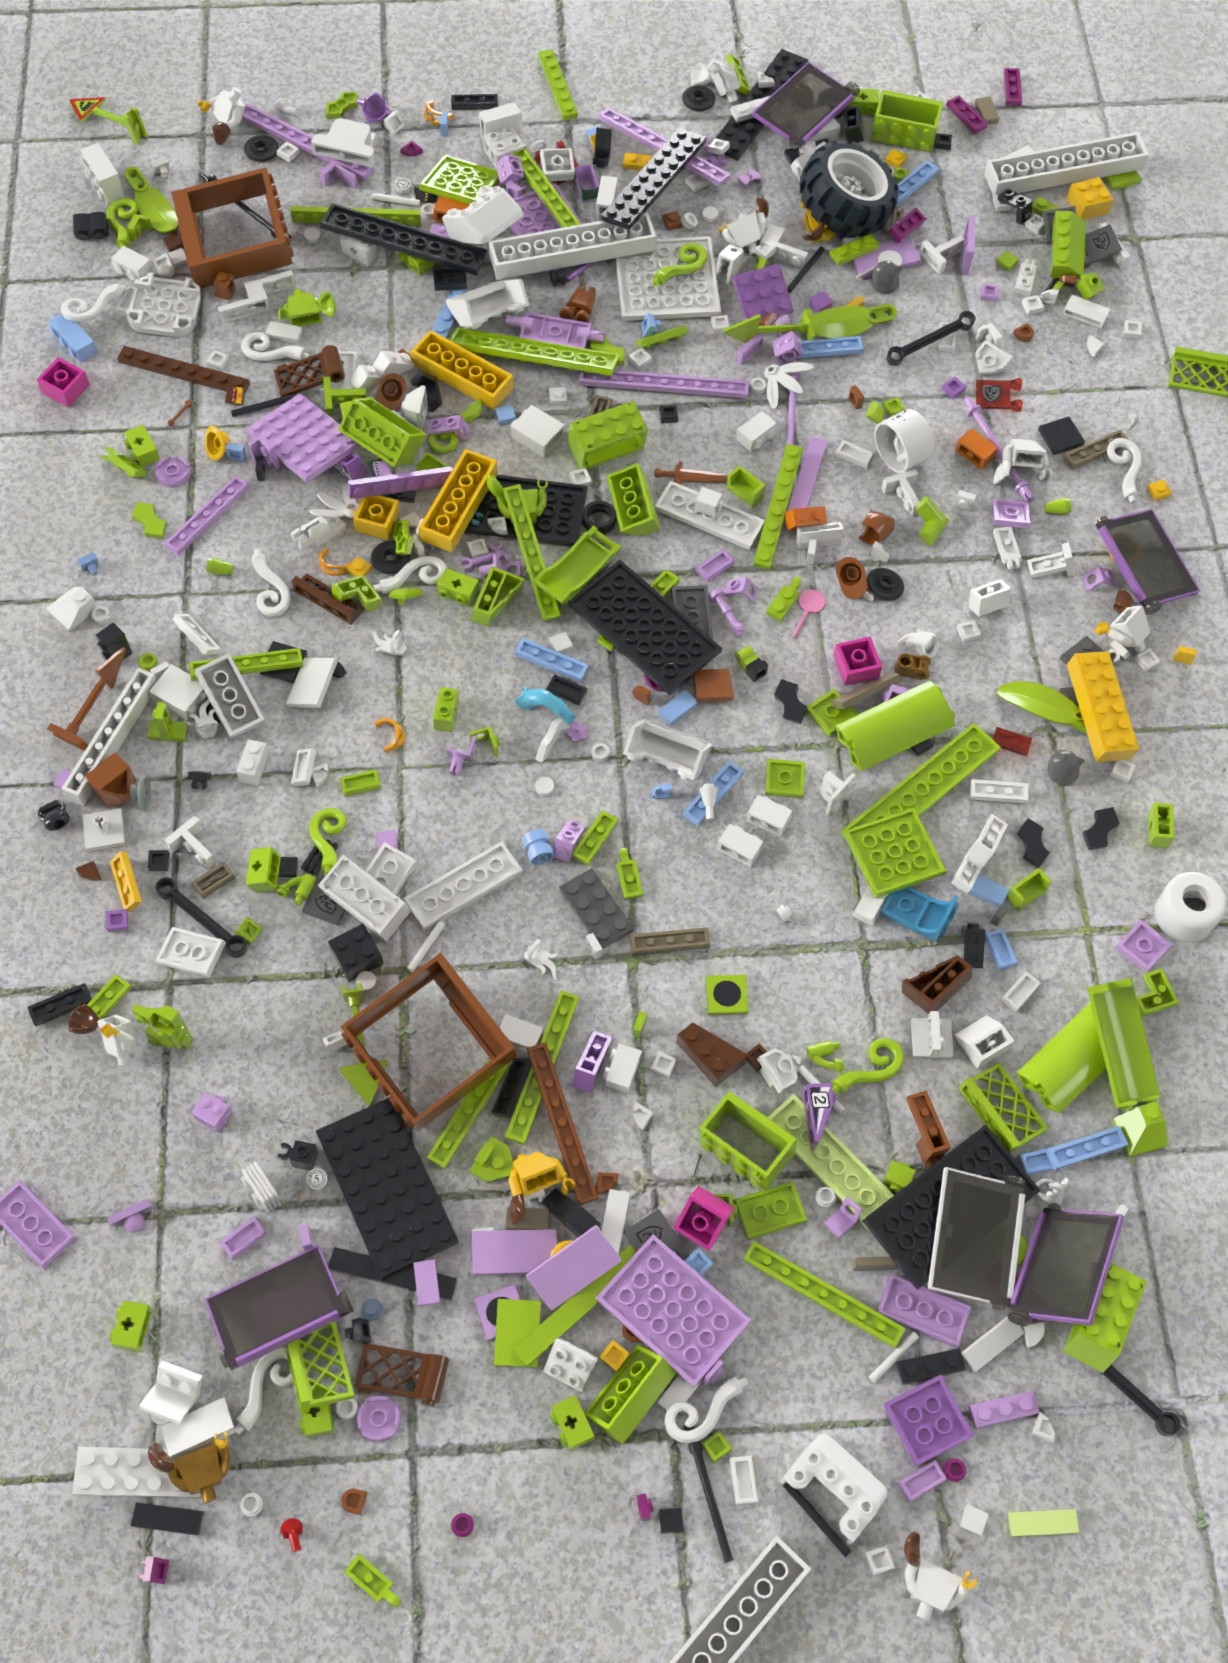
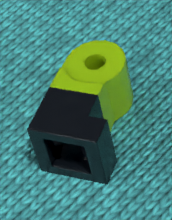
M746 646L735 653L737 662L753 682L767 675L768 663L765 660L762 661L750 646Z

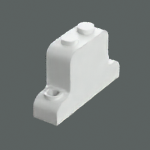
M338 118L333 122L327 135L317 134L311 141L313 154L373 168L375 165L374 149L370 146L372 142L371 130L367 124Z

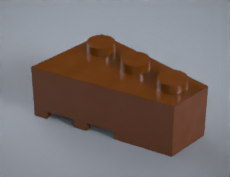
M956 955L937 964L931 970L922 971L914 978L903 980L902 993L926 1013L930 1014L931 1011H938L972 978L973 967Z
M691 1023L677 1034L676 1043L715 1087L747 1062L748 1055L695 1023Z

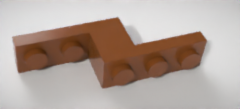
M922 1091L907 1096L906 1101L922 1136L916 1143V1147L927 1170L942 1159L951 1146L927 1091Z

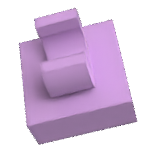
M510 180L506 183V192L512 198H515L525 193V186L520 187L518 181L514 183Z

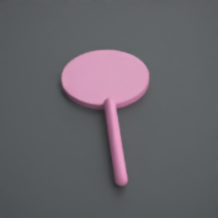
M806 590L799 596V606L805 612L793 634L794 638L797 636L807 614L820 612L824 608L825 597L819 591Z

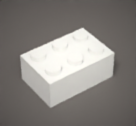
M99 143L81 149L82 157L80 159L83 166L86 167L84 169L85 175L88 179L91 178V184L94 189H97L100 199H104L106 204L109 205L120 198H125L119 175Z

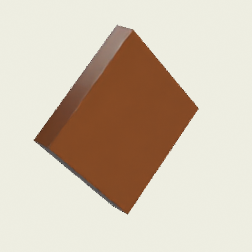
M701 669L693 676L697 702L733 701L734 694L729 669Z

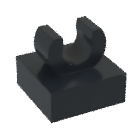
M189 771L188 779L193 780L191 783L192 789H196L198 781L202 783V789H206V780H211V772Z
M362 1318L352 1319V1327L344 1329L345 1338L354 1339V1342L361 1344L371 1343L369 1321Z

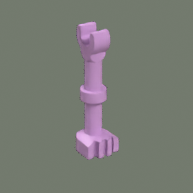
M719 587L712 590L709 594L710 602H718L722 609L721 613L723 616H726L731 624L735 637L743 635L742 631L744 628L732 614V608L725 602L722 588Z

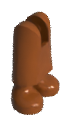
M580 284L567 305L561 308L559 312L560 318L570 320L575 318L576 321L589 323V315H591L595 302L596 288L590 287L587 292L585 291V285Z

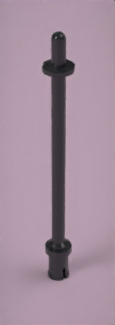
M205 172L199 173V176L206 181L205 183L218 180L215 175L208 176ZM243 201L235 202L237 206L269 229L271 236L276 238L272 223Z

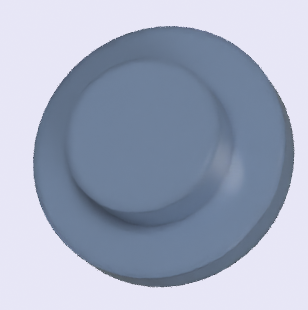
M368 1299L361 1306V1314L366 1320L374 1321L382 1315L383 1307L377 1299Z

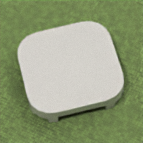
M147 273V276L139 280L135 279L129 309H126L128 323L132 329L141 333L171 337H183L193 331L201 304V291L192 278L186 277L185 281L156 278L154 273Z

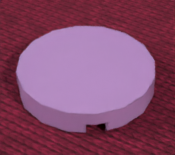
M171 456L165 457L155 467L156 479L165 487H179L189 479L191 474L189 464L179 456H176V458H171Z
M377 1395L370 1397L358 1409L356 1417L357 1427L361 1434L370 1441L382 1442L388 1440L395 1435L400 1427V1410L396 1403L387 1396Z

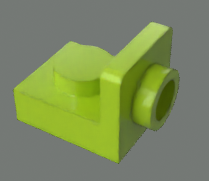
M133 215L127 228L130 240L137 241L143 230H152L149 217Z

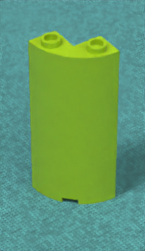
M928 681L836 725L839 742L849 749L851 764L858 770L863 771L954 727L955 713L949 707L941 688Z
M1132 978L1087 987L1116 1108H1122V1111L1134 1109V1105L1140 1102H1144L1145 1105L1157 1102L1156 1099H1160L1161 1094Z
M1091 1003L1083 1008L1016 1072L1024 1088L1038 1093L1045 1108L1059 1114L1106 1069Z

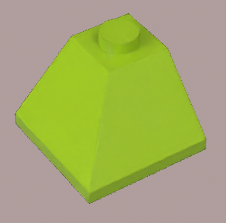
M1158 1102L1138 1106L1113 1118L1115 1126H1120L1129 1144L1125 1147L1128 1158L1168 1146L1166 1121Z

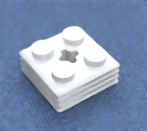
M572 148L540 150L542 172L550 182L575 179Z
M253 1162L249 1167L246 1166V1169H242L244 1176L241 1177L243 1185L247 1192L252 1194L251 1196L260 1212L265 1210L269 1214L270 1211L277 1209V1206H281L276 1191L257 1162Z

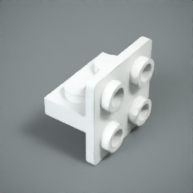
M830 771L824 775L820 794L824 800L828 801L825 815L829 816L832 812L836 813L841 807V802L844 799L847 801L853 794L852 789L856 784L854 782L856 777L854 773L844 782Z
M931 1011L928 1018L911 1019L913 1057L953 1058L951 1019L939 1018V1011Z
M559 1338L554 1342L543 1372L581 1392L598 1358Z

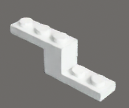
M740 213L738 219H741L747 215ZM766 222L765 234L761 237L760 245L769 246L771 244L776 246L777 251L771 256L772 258L803 268L807 262L808 252L782 244L785 229Z
M292 270L244 283L248 299L218 307L222 323L270 310L267 294L296 286Z
M991 814L980 836L966 853L951 882L956 888L967 894L972 889L983 866L994 854L1008 825L995 815Z

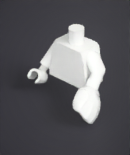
M732 62L722 67L712 64L708 68L703 63H699L694 67L690 78L692 86H704L711 82L716 85L721 97L727 95L729 103L738 100L735 90L740 88Z
M1011 439L1010 444L1003 450L1002 463L995 471L993 483L996 485L1000 484L1004 477L1009 475L1011 465L1042 468L1039 479L1043 480L1046 477V480H1048L1052 475V471L1047 468L1049 466L1047 451L1035 441Z

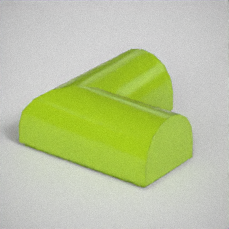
M926 496L922 498L915 511L926 522L918 535L928 546H931L941 534L949 519Z
M364 575L332 584V595L339 602L357 597L367 611H373L381 604L382 599Z
M1162 968L1143 975L1150 993L1137 996L1141 1017L1180 1004Z

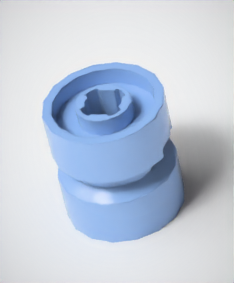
M536 829L523 836L522 840L526 850H528L527 854L531 864H544L554 857L552 847L548 844L549 839L545 830Z

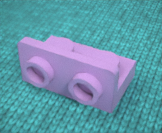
M263 434L249 442L248 445L255 464L257 456L264 457L265 464L268 467L271 466L275 471L281 468L275 446Z

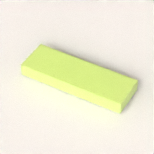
M1076 1509L1007 1513L1010 1537L1079 1533Z

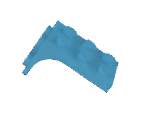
M908 887L889 894L880 911V915L936 942L939 936L943 938L959 906V903L956 902L959 896L955 895L951 901H940L912 887Z

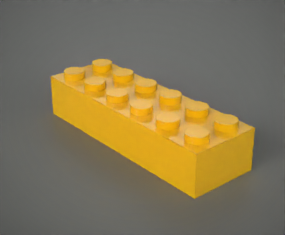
M432 330L410 351L414 367L437 377L441 382L476 401L478 399L484 402L483 405L492 410H495L514 389L512 374Z
M468 449L464 450L419 526L420 541L451 553L454 551L489 490L486 479L487 475L490 474L492 477H496L498 474L497 460Z
M1109 651L1075 653L1067 663V668L1095 761L1130 760L1139 750V746Z

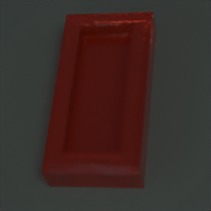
M996 727L993 740L1002 749L1023 756H1027L1033 739Z

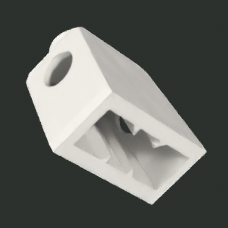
M728 245L719 254L716 267V279L718 282L729 286L733 281L732 277L740 271L744 250L741 247Z

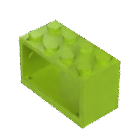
M882 90L874 118L871 140L932 153L943 102Z
M372 398L353 399L338 428L340 432L393 467L411 465L427 435Z
M631 401L570 423L567 444L579 469L586 468L588 470L643 450L648 428L635 401Z
M730 1091L699 1127L700 1144L705 1151L713 1152L717 1155V1159L725 1165L729 1164L739 1176H746L751 1180L750 1182L754 1187L762 1188L765 1191L769 1189L796 1154L797 1138ZM727 1115L781 1152L767 1171H764L713 1134Z
M1111 1263L1092 1326L1073 1324L1063 1353L1104 1373L1120 1356L1147 1281ZM1095 1277L1089 1283L1078 1313L1084 1314Z

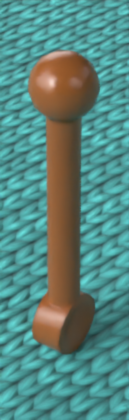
M190 400L185 401V406L174 416L173 419L168 420L169 426H173L176 419L187 409V407L189 408L192 406V402Z

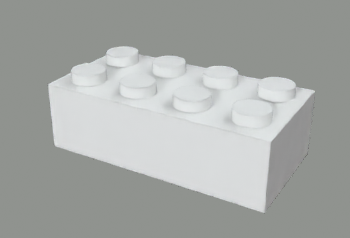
M230 653L195 669V674L230 740L264 723L265 719Z

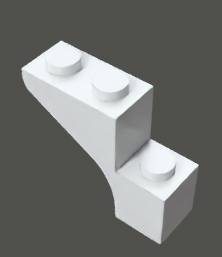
M381 351L373 366L359 365L350 382L355 389L366 388V393L371 394L376 385L387 374H402L412 370L415 365L411 357L406 353Z

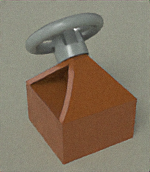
M116 752L85 775L93 794L107 808L122 805L130 800H138L139 807L143 812L149 809L151 785L148 775L145 773L141 774L137 784L130 766Z

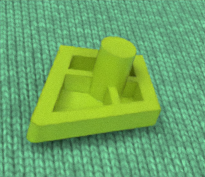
M872 401L866 413V418L878 424L883 421L884 410L879 403Z
M397 588L389 594V598L398 599V604L404 605L406 599L423 595V590L419 588Z

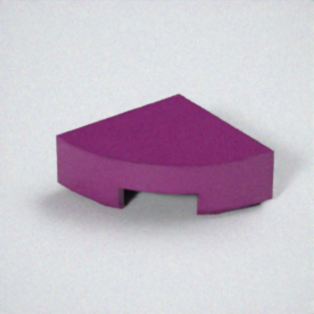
M413 141L400 148L401 153L406 156H418L423 153V149Z

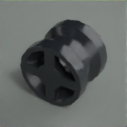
M560 268L558 271L550 270L553 287L558 284L566 285L564 268Z

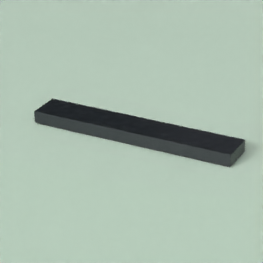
M334 1247L328 1265L330 1270L417 1292L414 1267L410 1266L380 1280L370 1256ZM437 1273L440 1298L452 1301L458 1279Z

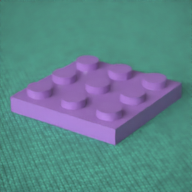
M780 264L741 273L732 277L745 320L758 314L764 318L771 312H774L777 316L794 312Z
M941 1375L882 1405L915 1467L974 1436Z

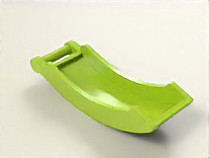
M593 525L564 556L549 568L543 569L534 579L533 583L564 604L589 585L613 557L620 552L622 546L607 538ZM592 537L597 538L599 541L608 546L611 550L609 551L608 549H606L600 543L595 541Z

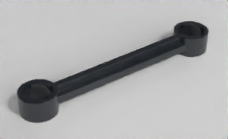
M964 311L960 314L958 320L903 347H891L887 353L886 360L890 365L898 366L902 363L904 357L960 329L963 331L972 329L976 317L972 312ZM963 317L969 318L970 324H964L961 321ZM892 353H898L900 359L895 360L891 358Z
M164 877L157 881L155 888L160 898L164 900L171 899L216 938L224 940L230 956L239 958L245 955L247 944L242 936L231 935L180 893L173 879ZM173 886L172 890L168 893L160 892L161 887ZM231 944H243L239 951H231L229 949Z
M1112 1365L1102 1373L1155 1421V1427L1159 1434L1169 1437L1180 1430L1181 1423L1176 1414L1163 1412ZM1163 1417H1169L1173 1420L1175 1424L1174 1431H1165Z

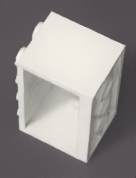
M342 855L318 885L328 897L360 922L364 923V925L386 942L411 912L403 900L345 855Z

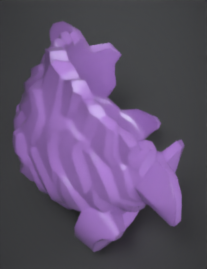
M374 92L373 95H368L365 99L356 100L357 104L361 105L362 112L369 123L382 120L392 113L388 108L387 102L377 92Z

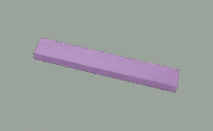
M811 436L787 512L794 508H807L828 440Z
M234 476L164 543L165 548L179 556L250 488L249 484L238 476Z

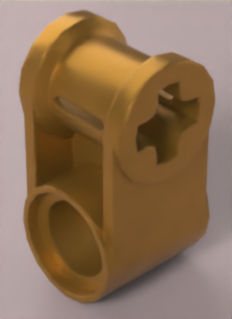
M903 653L898 657L894 671L900 674L901 677L926 680L930 677L928 667L931 664V659L927 656Z

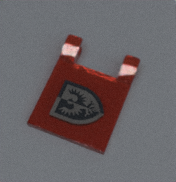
M1022 379L976 380V405H980L981 409H1011L1015 412H1020L1023 401L1017 399L1010 402V388L1016 391L1021 390Z

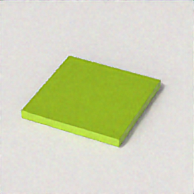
M444 155L419 184V190L470 205L480 199L477 195L479 188L483 186L495 187L500 180L495 169Z
M915 808L844 831L848 845L875 899L946 875L947 871Z

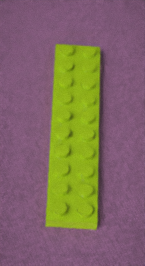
M457 327L450 338V341L474 354L482 353L488 356H500L504 359H518L521 362L529 361L535 362L538 365L547 364L556 368L564 367L569 370H582L586 373L594 372L603 376H612L620 360V354Z
M973 723L841 830L840 834L845 838L844 831L911 808H915L920 817L999 752L1001 747L980 727Z

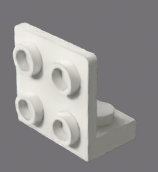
M513 126L483 135L484 151L495 168V164L506 154L525 149L524 143Z
M162 1361L158 1366L156 1383L141 1402L139 1409L180 1424L200 1396L202 1375Z

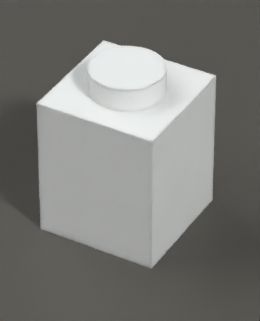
M702 487L696 498L695 511L715 517L717 511L720 512L723 506L721 501L722 494Z

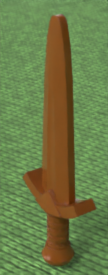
M681 461L676 465L675 471L659 468L654 470L656 478L662 476L673 477L674 482L682 485L681 481L723 483L727 482L728 478L726 474L681 468L683 465Z

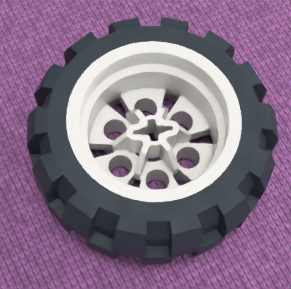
M835 140L832 143L828 142L821 146L811 155L800 176V193L802 194V202L805 208L810 209L812 212L811 216L818 223L823 222L827 226L826 229L834 233L840 232L844 234V237L855 238L858 235L864 237L868 234H873L883 227L896 207L898 184L896 177H892V170L886 162L883 163L879 159V155L871 149L868 151L862 148L861 144L855 142L848 144L845 140Z

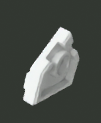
M986 340L975 352L979 376L1003 372L1013 360L1012 355Z
M774 1048L759 1056L757 1060L762 1066L759 1071L768 1086H774L779 1094L797 1083V1071L801 1057L791 1056Z

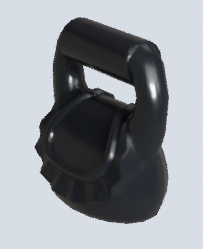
M54 800L38 810V818L49 831L59 830L70 821L66 806L60 800Z

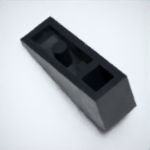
M556 1187L541 1202L577 1238L595 1225L601 1231L602 1224Z

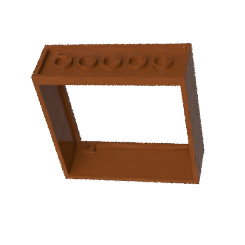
M266 167L171 192L188 267L194 282L200 288L214 285V280L220 271L233 274L234 279L293 264L291 257H294L292 246L289 247L291 245L289 235H285L288 230L286 223L282 222L285 218L282 209L279 210L281 203L279 197H276L278 195L276 185H272L274 179L272 173L268 174ZM265 195L277 240L206 258L195 213Z
M442 953L435 956L340 1026L343 1030L341 1036L350 1048L355 1047L353 1052L356 1054V1057L362 1065L367 1063L365 1068L374 1081L379 1079L377 1084L386 1097L391 1095L389 1100L398 1113L403 1111L404 1114L401 1116L410 1129L414 1127L417 1132L517 1057L515 1047ZM434 980L448 998L449 1006L483 1048L491 1061L418 1115L378 1060L371 1058L357 1036Z

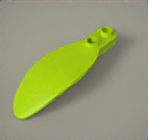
M127 168L125 170V178L135 193L134 198L140 215L149 217L152 228L156 231L167 233L176 230L179 224L176 212L170 202L160 191L148 184L139 168Z
M891 304L870 308L840 306L814 314L809 319V326L814 333L827 339L854 337L867 331L873 325L891 322L896 317L897 310Z
M1028 681L1010 682L998 688V696L1005 701L1043 719L1058 724L1070 725L1074 729L1087 734L1080 709L1069 698L1055 689Z

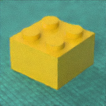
M1100 177L1071 184L1066 198L1071 206L1075 205L1076 214L1082 220L1108 214L1114 200Z
M380 495L363 497L353 518L355 532L388 541L395 522L400 516L399 500Z

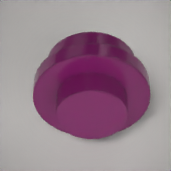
M953 1458L945 1463L943 1471L948 1480L959 1482L965 1477L966 1467L961 1460Z
M460 1513L453 1518L451 1528L456 1536L467 1537L473 1531L474 1522L470 1515Z

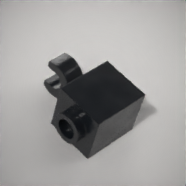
M295 1140L294 1146L291 1148L288 1143H281V1148L288 1151L286 1154H278L280 1160L290 1159L294 1168L309 1171L314 1169L319 1152L316 1144Z

